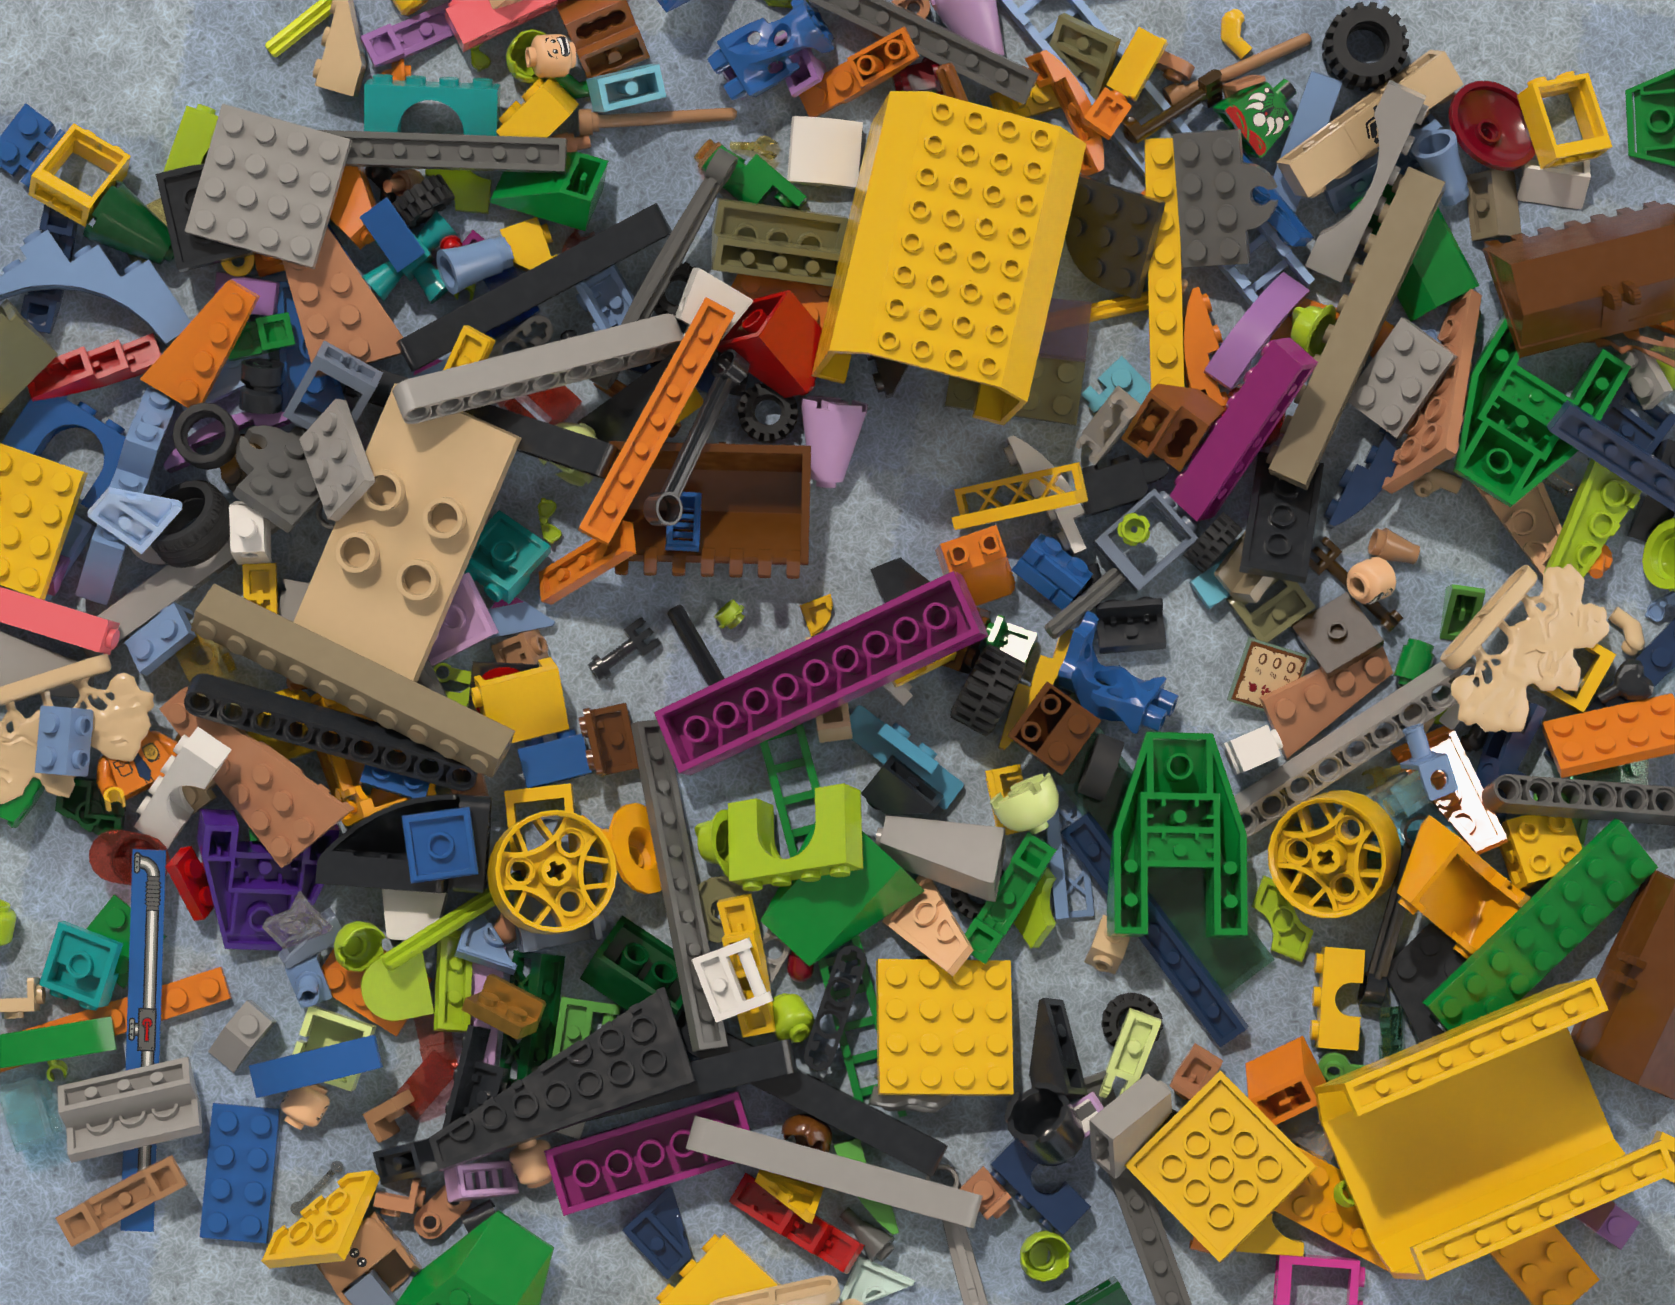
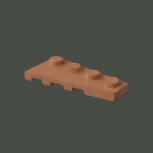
M1383 647L1330 679H1327L1321 669H1317L1259 697L1272 730L1276 729L1283 744V748H1280L1286 759L1393 674Z

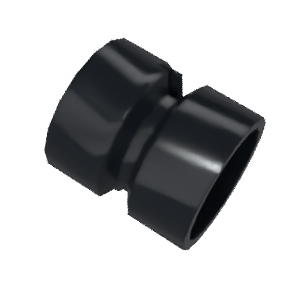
M263 358L241 361V382L245 384V387L240 389L239 409L255 414H275L282 411L283 391L279 389V386L284 383L285 364L283 362Z

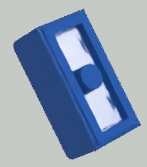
M387 197L359 217L397 272H400L425 254V251Z

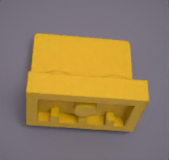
M1523 815L1502 823V829L1508 842L1500 845L1499 848L1512 884L1521 891L1528 890L1539 881L1553 878L1582 850L1572 818Z

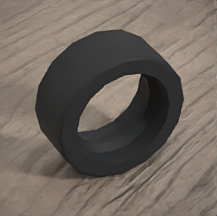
M204 402L192 405L183 411L174 424L172 434L174 446L179 454L194 467L206 470L220 468L231 461L236 454V446L240 439L238 425L232 416L220 406ZM215 418L225 428V440L221 447L212 454H197L192 451L188 444V433L199 420Z
M1101 733L1098 734L1078 786V793L1100 801L1104 800L1123 751V741Z

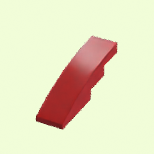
M154 333L123 345L118 339L90 351H87L83 346L55 357L27 387L33 401L101 388L144 374L162 355Z
M747 1173L744 1174L729 1200L731 1204L811 1254L823 1259L845 1274L850 1272L863 1250L864 1244L816 1214L812 1224L807 1223L755 1182L756 1178Z

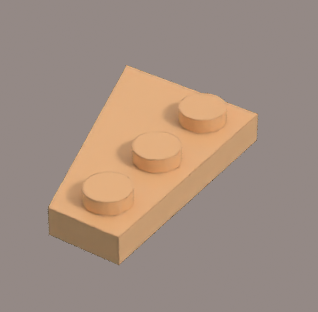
M919 875L915 881L925 892L886 916L882 922L942 969L954 976L974 949L933 880Z

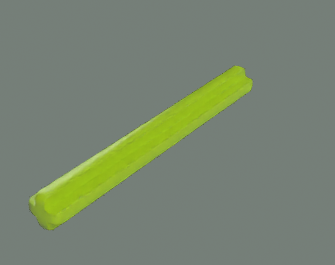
M517 872L510 874L514 880L523 881ZM489 888L485 890L484 894L476 895L381 956V961L388 971H393L494 907L495 903ZM505 891L507 898L509 897V891Z

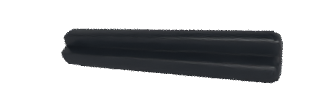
M680 604L671 608L667 615L708 686L725 679L684 607Z

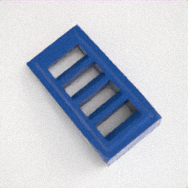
M681 493L680 500L683 512H694V514H682L680 520L694 521V523L678 522L675 525L667 526L665 550L699 552L702 493ZM673 529L693 530V532H676ZM673 538L693 539V541L673 540Z

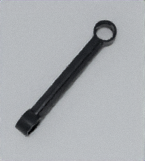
M734 349L724 351L714 361L711 374L715 379L661 492L650 494L644 502V516L648 523L653 526H672L681 519L683 506L680 495L731 389L741 383L749 371V362ZM662 498L667 505V515L664 520L659 513V503Z
M1420 812L1407 815L1401 822L1400 833L1405 843L1401 853L1400 865L1392 884L1368 971L1364 973L1363 983H1360L1358 990V1004L1376 1009L1381 1007L1385 998L1387 974L1406 909L1398 903L1401 896L1397 893L1414 845V841L1410 840L1407 836V829L1413 821L1425 820L1427 818V815Z

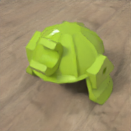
M1675 518L1662 522L1653 530L1646 541L1642 557L1643 570L1647 579L1654 586L1661 589H1669L1670 592H1675Z

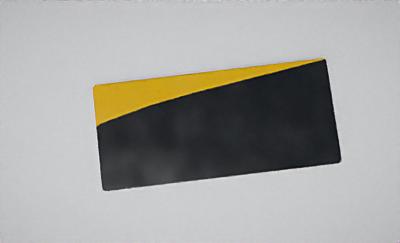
M674 354L669 355L579 420L577 424L584 423L590 426L595 431V437L598 440L607 443L609 441H627ZM696 387L675 425L702 406L704 400Z

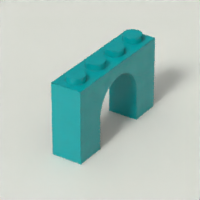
M375 74L373 79H368L364 84V131L401 133V121L404 112L415 103L433 100L448 105L456 112L462 122L464 135L499 136L496 130L500 127L498 119L500 118L501 84H493V80L489 78H474L473 83H459V78L440 77L439 82L426 81L425 76L411 75L406 76L405 81L393 80V75Z

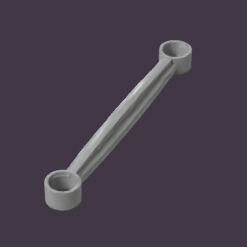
M939 1164L937 1170L949 1171L954 1178L953 1188L958 1189L959 1178L956 1171L949 1165ZM927 1174L925 1180L930 1181L931 1176ZM942 1220L963 1305H988L966 1227Z

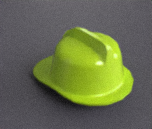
M1330 304L1324 308L1308 306L1306 308L1296 307L1293 310L1291 339L1313 358L1315 354L1321 356L1326 344L1322 342V339L1329 324L1334 326L1336 324V308Z
M723 809L717 812L713 819L697 824L694 830L701 857L708 863L720 865L724 874L729 879L728 809Z

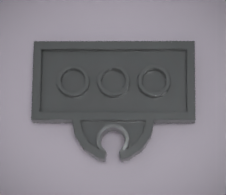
M1241 129L1174 133L1173 148L1182 267L1250 263L1248 230L1257 228L1270 219L1278 204V200L1273 199L1266 204H1258L1253 199V190L1257 186L1264 187L1267 190L1277 188L1275 180L1267 170L1259 165L1243 162Z
M266 425L254 426L247 430L244 437H240L236 446V460L248 476L236 487L233 496L289 533L320 500L299 440L307 429L295 426L287 433L277 427ZM249 442L258 444L262 449L252 447Z

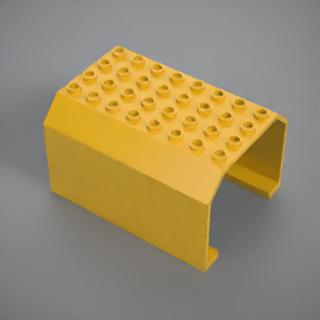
M890 91L870 126L811 376L844 384L852 354L877 356L980 383L972 418L1004 426L1028 402L1086 143L1061 126L930 91Z
M1595 978L1555 985L1314 1087L1321 1125L1371 1245L1394 1279L1429 1280L1675 1173V1166L1664 1140L1655 1141L1628 1154H1625L1616 1142L1567 1028L1608 1010Z

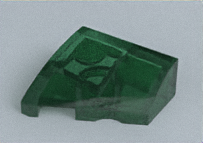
M1402 1006L1378 1007L1380 1041H1378L1379 1060L1405 1049Z

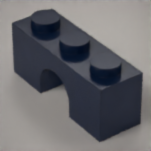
M1014 1138L989 1162L994 1167L990 1174L1004 1187L1010 1183L1018 1191L1014 1197L1028 1211L1034 1207L1042 1215L1038 1221L1049 1232L1054 1233L1058 1230L1064 1235L1091 1207L1066 1181L1054 1192L1042 1193L1037 1191L1032 1185L1031 1174L1038 1163L1029 1158Z

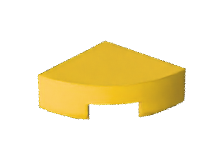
M831 594L799 605L811 637L820 633L831 618L833 609Z

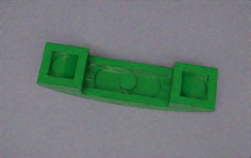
M1030 832L1026 834L1010 860L1011 863L1000 879L996 902L986 901L980 913L974 918L965 933L974 949L970 955L987 964L1026 905L1057 849Z
M112 1016L0 1034V1069L117 1050Z

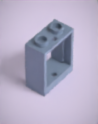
M324 340L282 415L294 425L306 428L307 430L322 414L301 402L303 395L318 370L362 393L351 412L355 424L383 372Z
M1155 488L1093 542L1094 546L1114 568L1119 569L1125 577V581L1136 593L1198 539L1194 534L1198 529L1187 516L1180 518L1173 510L1176 504L1165 491L1158 493ZM1152 503L1184 541L1145 575H1142L1111 538L1118 532V524L1123 521L1125 515L1129 513H1136L1138 515Z

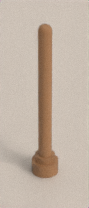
M1307 33L1300 34L1220 70L1222 73L1221 81L1225 83L1310 45L1312 38ZM1198 80L1185 86L1183 83L1179 85L1173 83L1162 88L1165 100L1170 106L1174 105L1198 89Z
M730 107L598 115V112H592L591 109H578L580 136L593 135V132H599V128L732 121L736 119L737 111Z

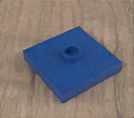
M470 807L402 816L411 883L479 874Z

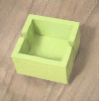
M313 1005L308 1007L299 1035L304 1037L309 1036L308 1042L303 1040L297 1041L293 1054L374 1035L377 1026ZM361 1073L324 1083L348 1091H354Z

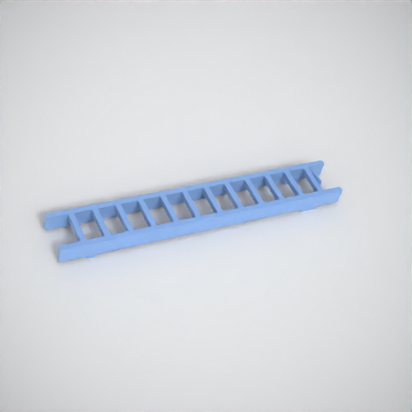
M997 0L1039 52L1047 50L1067 67L1065 60L1060 58L1046 41L1053 34L1057 19L1039 33L1025 15L1042 0H1028L1019 8L1013 0ZM1067 0L1072 7L1065 12L1072 17L1079 14L1085 23L1111 34L1083 0ZM1120 45L1112 70L1116 68L1125 52ZM1149 79L1142 91L1156 108L1139 121L1141 125L1171 107ZM1078 80L1091 105H1093L1096 100L1087 91L1090 88L1085 82L1081 83ZM1180 117L1169 123L1176 133L1192 132ZM1117 128L1111 139L1145 179V159L1124 137L1121 130ZM1267 221L1256 228L1261 235L1249 244L1250 254L1267 241L1282 259L1278 264L1251 286H1249L1251 282L1244 273L1241 275L1235 268L1238 264L1217 266L1250 306L1258 298L1256 292L1261 288L1265 290L1279 276V273L1287 267L1290 268L1306 288L1315 281L1314 277L1294 255L1291 248L1278 237L1276 231Z

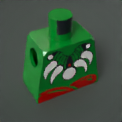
M1286 79L1281 80L1274 88L1264 81L1239 90L1215 105L1212 109L1228 130L1241 129L1242 149L1249 157L1261 159L1293 121L1294 117L1285 103L1296 95L1297 92L1294 86Z

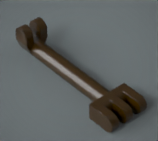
M1213 69L1198 78V89L1143 125L1132 116L1125 117L1122 121L1124 137L1129 142L1138 144L1198 104L1202 103L1208 109L1223 99L1221 71Z
M1325 536L1321 543L1330 551L1325 554L1318 546H1315L1311 551L1320 561L1316 563L1310 557L1309 568L1317 576H1320L1326 569L1347 589L1348 572L1335 560L1342 551ZM1378 601L1373 604H1362L1380 621V625L1388 633L1404 619L1396 610L1389 612Z

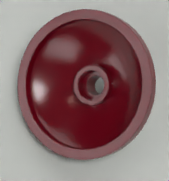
M1475 81L1462 87L1453 97L1449 107L1450 127L1456 134L1458 144L1472 159L1491 169L1510 171L1523 167L1536 153L1518 101V94L1496 82Z

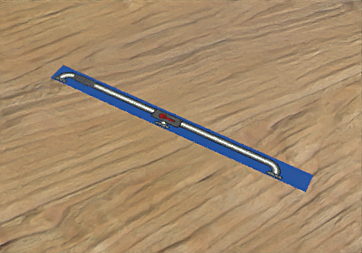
M133 849L126 1070L157 1064L160 1058L166 850ZM157 1143L123 1151L122 1180L156 1163ZM155 1202L121 1219L120 1231L154 1232Z

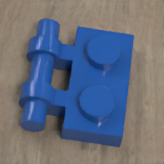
M25 103L0 136V167L13 177L21 167L25 168L28 172L20 182L29 188L31 175L66 132L60 129L53 139L46 134L54 124ZM41 143L46 148L34 163L28 158L38 144Z

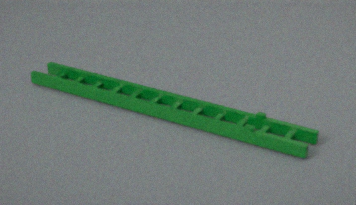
M803 723L760 743L790 858L798 853L794 838L808 834L813 824L791 830L785 805L812 798L815 800V788L820 787ZM797 734L803 758L774 765L768 741ZM806 766L812 790L783 797L777 773ZM857 935L852 938L853 945L863 950L860 936ZM856 951L850 952L849 955L843 954L841 960L844 962L857 959L858 965L861 964V960L857 958ZM837 956L827 959L823 957L818 961L825 989L830 977L828 967L834 965ZM867 962L862 974L863 984H859L856 994L866 992L872 1016L846 1022L839 1042L853 1096L863 1101V1096L872 1094L874 1086H878V1084L860 1088L854 1064L877 1058V1049L851 1056L845 1032L874 1024L877 1033V1000ZM832 986L830 993L832 998L837 1001V999L850 996V988L834 991ZM832 1014L837 1031L840 1025L839 1019ZM897 1111L899 1118L907 1116L906 1111Z

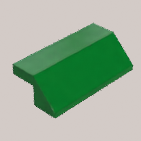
M1386 184L1381 196L1387 198L1385 204L1391 205L1395 193L1391 192L1393 186ZM1363 197L1350 204V209L1353 210ZM1438 207L1397 294L1410 322L1480 286ZM1372 214L1367 226L1373 228L1371 234L1377 235L1381 223L1378 222L1379 216Z

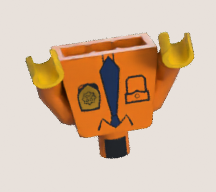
M148 730V734L141 741V748L133 761L113 760L102 755L97 763L96 784L104 797L106 810L112 811L111 803L116 801L121 803L122 807H125L126 800L150 789L159 775L164 778L165 774L160 771L171 755L175 757L178 755L173 752L178 742L159 731Z

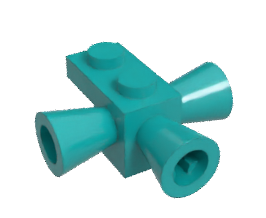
M435 211L417 236L414 235L425 251L423 256L400 272H397L391 262L387 261L363 275L362 278L383 301H385L403 275L409 281L416 278L430 304H433L448 292V289L441 279L438 268L431 264L435 259L430 252L440 246V242L444 237L448 235L458 236V234Z

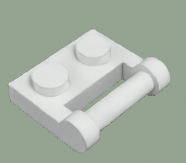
M750 938L692 959L716 1023L774 1001L770 991L766 992L750 950L753 947ZM738 953L754 995L753 998L748 1000L745 999L729 957Z

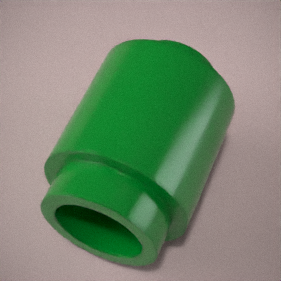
M1412 638L1408 639L1407 645L1402 647L1393 675L1399 678V685H1406L1431 668L1435 657L1432 654L1433 645Z

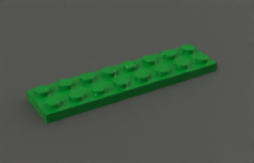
M1614 818L1422 1003L1446 1031H1449L1520 1001L1637 889L1658 866L1622 821Z

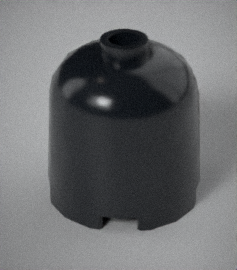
M1038 1082L1034 1083L1033 1086L1035 1088L1029 1089L1023 1094L1017 1092L1007 1104L1004 1118L1007 1122L1008 1131L1029 1158L1042 1166H1058L1074 1158L1082 1147L1084 1130L1080 1118L1060 1087L1051 1083Z

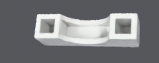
M199 727L196 728L190 737L184 734L173 749V752L178 755L176 757L171 755L160 771L165 774L164 778L159 775L148 792L153 795L152 798L147 795L136 812L141 816L134 827L168 849L194 812V809L187 802L183 794L182 786H195L205 789L220 770L232 749Z

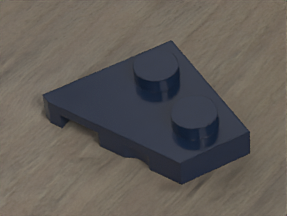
M671 1186L667 1187L622 1229L627 1237L667 1280L693 1256L675 1193Z

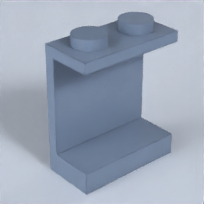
M592 872L583 873L585 885L599 883L597 878H592ZM600 889L587 891L593 904L596 902ZM509 891L512 906L519 892ZM564 893L560 899L561 907L567 912L573 911L576 906V900L573 895ZM526 895L519 913L527 920L533 922L544 906L535 898ZM603 911L588 924L560 934L543 935L530 933L515 926L519 952H530L552 946L591 939H602V931L606 930ZM550 912L540 924L542 926L557 927Z

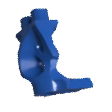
M792 0L793 10L783 18L768 23L765 18H761L717 41L720 49L716 50L707 60L716 74H721L730 67L734 70L737 77L724 85L731 100L736 101L748 95L757 97L800 69L798 63H793L789 56L801 50L814 48L823 54L830 53L835 49L831 42L835 38L825 24L818 8L809 5L806 0ZM785 31L787 33L786 43L783 46H776L774 40L777 33ZM754 32H758L760 34L759 42L754 45L748 43V37ZM781 61L783 68L777 73L771 74L768 71V66L773 62Z
M1087 611L1080 626L1076 627L1073 631L1067 654L1058 672L1059 686L1076 694L1080 705L1098 718L1109 721H1123L1134 734H1137L1143 726L1159 732L1163 727L1166 716L1170 717L1174 712L1179 695L1164 690L1166 677L1142 680L1130 674L1129 671L1120 665H1101L1094 652V646H1092L1099 619L1094 613ZM1098 681L1106 683L1107 686L1099 683Z

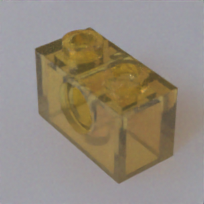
M195 633L196 637L175 653L189 683L194 676L201 673L231 681L236 679L233 671L237 670V666L229 652L223 654L219 644L206 640L197 633ZM203 647H209L213 654L212 660L206 665H200L196 658L197 652Z

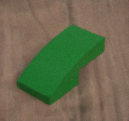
M289 312L256 318L255 321L247 322L229 355V362L295 346Z

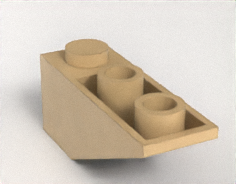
M332 0L330 13L334 14L331 27L326 26L322 36L321 45L325 46L322 59H317L314 66L313 78H316L315 86L358 97L367 63L360 39L361 35L353 0Z

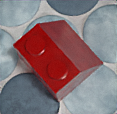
M790 290L752 299L753 302L720 341L717 346L718 351L723 353L728 349H734L749 362L748 372L784 398L808 394L815 387V380L817 379V377L811 375L822 333L821 326Z

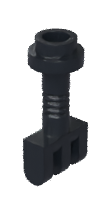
M640 617L623 630L629 639L622 643L621 646H618V648L608 653L602 659L597 654L591 658L592 662L587 666L598 681L602 678L607 680L611 677L612 674L609 669L636 649L642 657H645L662 644L657 638L646 645L644 640L654 633L650 627L641 634L637 633L636 629L641 628L646 623L643 617Z

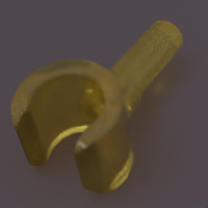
M763 135L755 142L731 141L730 150H751L771 160L775 159L777 154L766 151V148L770 144H778V142Z
M1400 764L1385 769L1376 766L1365 770L1362 776L1366 774L1373 776L1374 784L1366 787L1370 790L1386 784L1387 779L1391 776L1410 769H1401Z

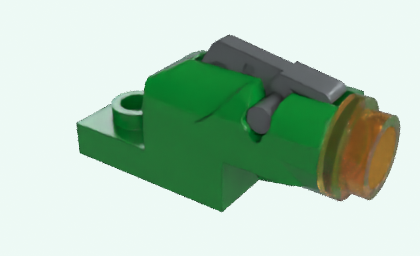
M709 139L693 158L699 163L698 168L705 175L712 157L719 148L738 157V163L733 174L718 192L723 199L762 204L774 190L777 193L774 198L785 208L794 207L800 210L807 202L806 195L758 154H755L746 165L744 163L745 159L728 150L719 141L715 143L712 139Z

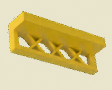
M1080 462L954 489L960 515L951 518L954 530L1087 502L1088 497ZM1072 471L1076 490L1065 492L1055 485L1061 473ZM1053 475L1050 481L1044 476ZM1035 478L1047 486L1041 497L1037 499L1024 491L1030 480ZM1023 481L1020 487L1013 484ZM1005 485L1016 492L1009 505H1004L994 498L1000 486ZM992 488L989 494L983 491L984 489ZM1051 490L1057 493L1056 495L1048 496ZM976 492L986 500L979 511L969 513L965 494ZM1020 497H1023L1024 499L1027 500V501H1023V502L1017 503V502L1019 501ZM990 503L996 506L995 508L987 509Z

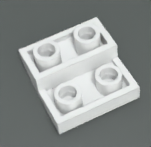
M793 116L787 180L790 183L815 187L826 185L852 190L856 189L860 168L863 122Z

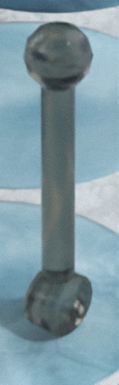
M337 1160L332 1162L331 1169L300 1201L294 1202L291 1205L290 1209L294 1215H300V1211L304 1209V1206L334 1174H339L343 1171L342 1162Z

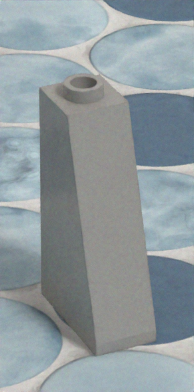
M0 631V687L77 662ZM94 677L88 681V685L91 687L94 686ZM73 684L50 691V696L77 699L80 697L78 689Z
M886 815L883 828L877 829L876 844L904 870L987 901L996 902L1006 852L1004 827Z

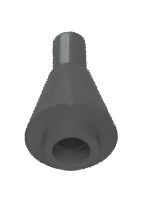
M849 1207L840 1215V1218L855 1231L854 1234L858 1241L865 1245L863 1249L871 1262L876 1259L882 1262L894 1250L895 1247L891 1244L895 1239L893 1236L863 1221Z

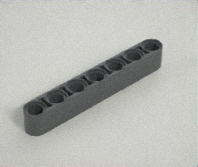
M1505 774L1488 784L1482 791L1481 796L1485 807L1496 813L1612 821L1616 818L1622 822L1675 826V787ZM1497 788L1504 791L1506 799L1499 795ZM1529 790L1536 794L1538 801L1532 799ZM1561 793L1568 797L1569 804L1562 799ZM1593 795L1599 799L1601 806L1594 802ZM1624 798L1630 801L1632 808L1626 805ZM1655 800L1661 803L1663 811L1657 807Z

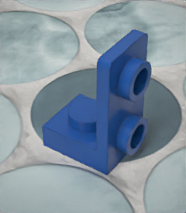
M365 764L359 785H361L363 792L369 796L372 788H377L413 799L426 796L430 783Z

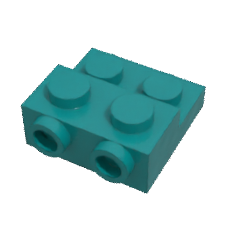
M499 510L484 525L464 574L470 573L474 582L477 581L484 586V592L493 601L499 602L502 599L510 604L530 582V574L551 553V545Z
M60 921L58 922L39 985L50 989L49 994L62 999L71 997L79 1000L78 1005L89 1010H98L100 1007L108 1006L119 975L115 973L123 943L69 922Z

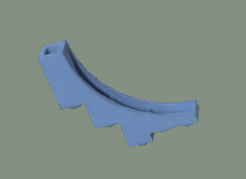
M48 229L43 233L37 230L24 238V245L20 249L26 260L21 262L17 259L2 269L4 274L0 276V301L30 291L61 289L85 292L108 299L131 311L156 333L167 348L191 322L149 259L144 263L141 260L133 262L124 269L126 274L122 277L119 276L99 245L93 248L90 245L83 247L73 255L75 260L69 262Z
M146 387L135 418L132 420L125 438L118 465L109 487L145 494L177 404L176 400L156 389ZM97 524L92 536L75 595L107 606L120 571L127 544L99 524Z

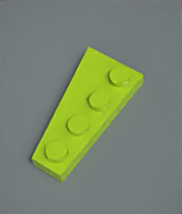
M1591 458L1545 571L1547 567L1558 566L1564 568L1567 564H1571L1584 578L1602 553L1601 548L1610 536H1614L1621 525L1619 523L1626 513L1637 504L1642 491Z

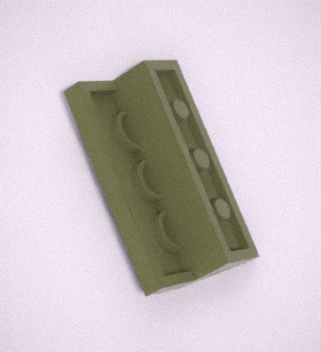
M717 198L712 225V270L832 287L848 218L841 215Z

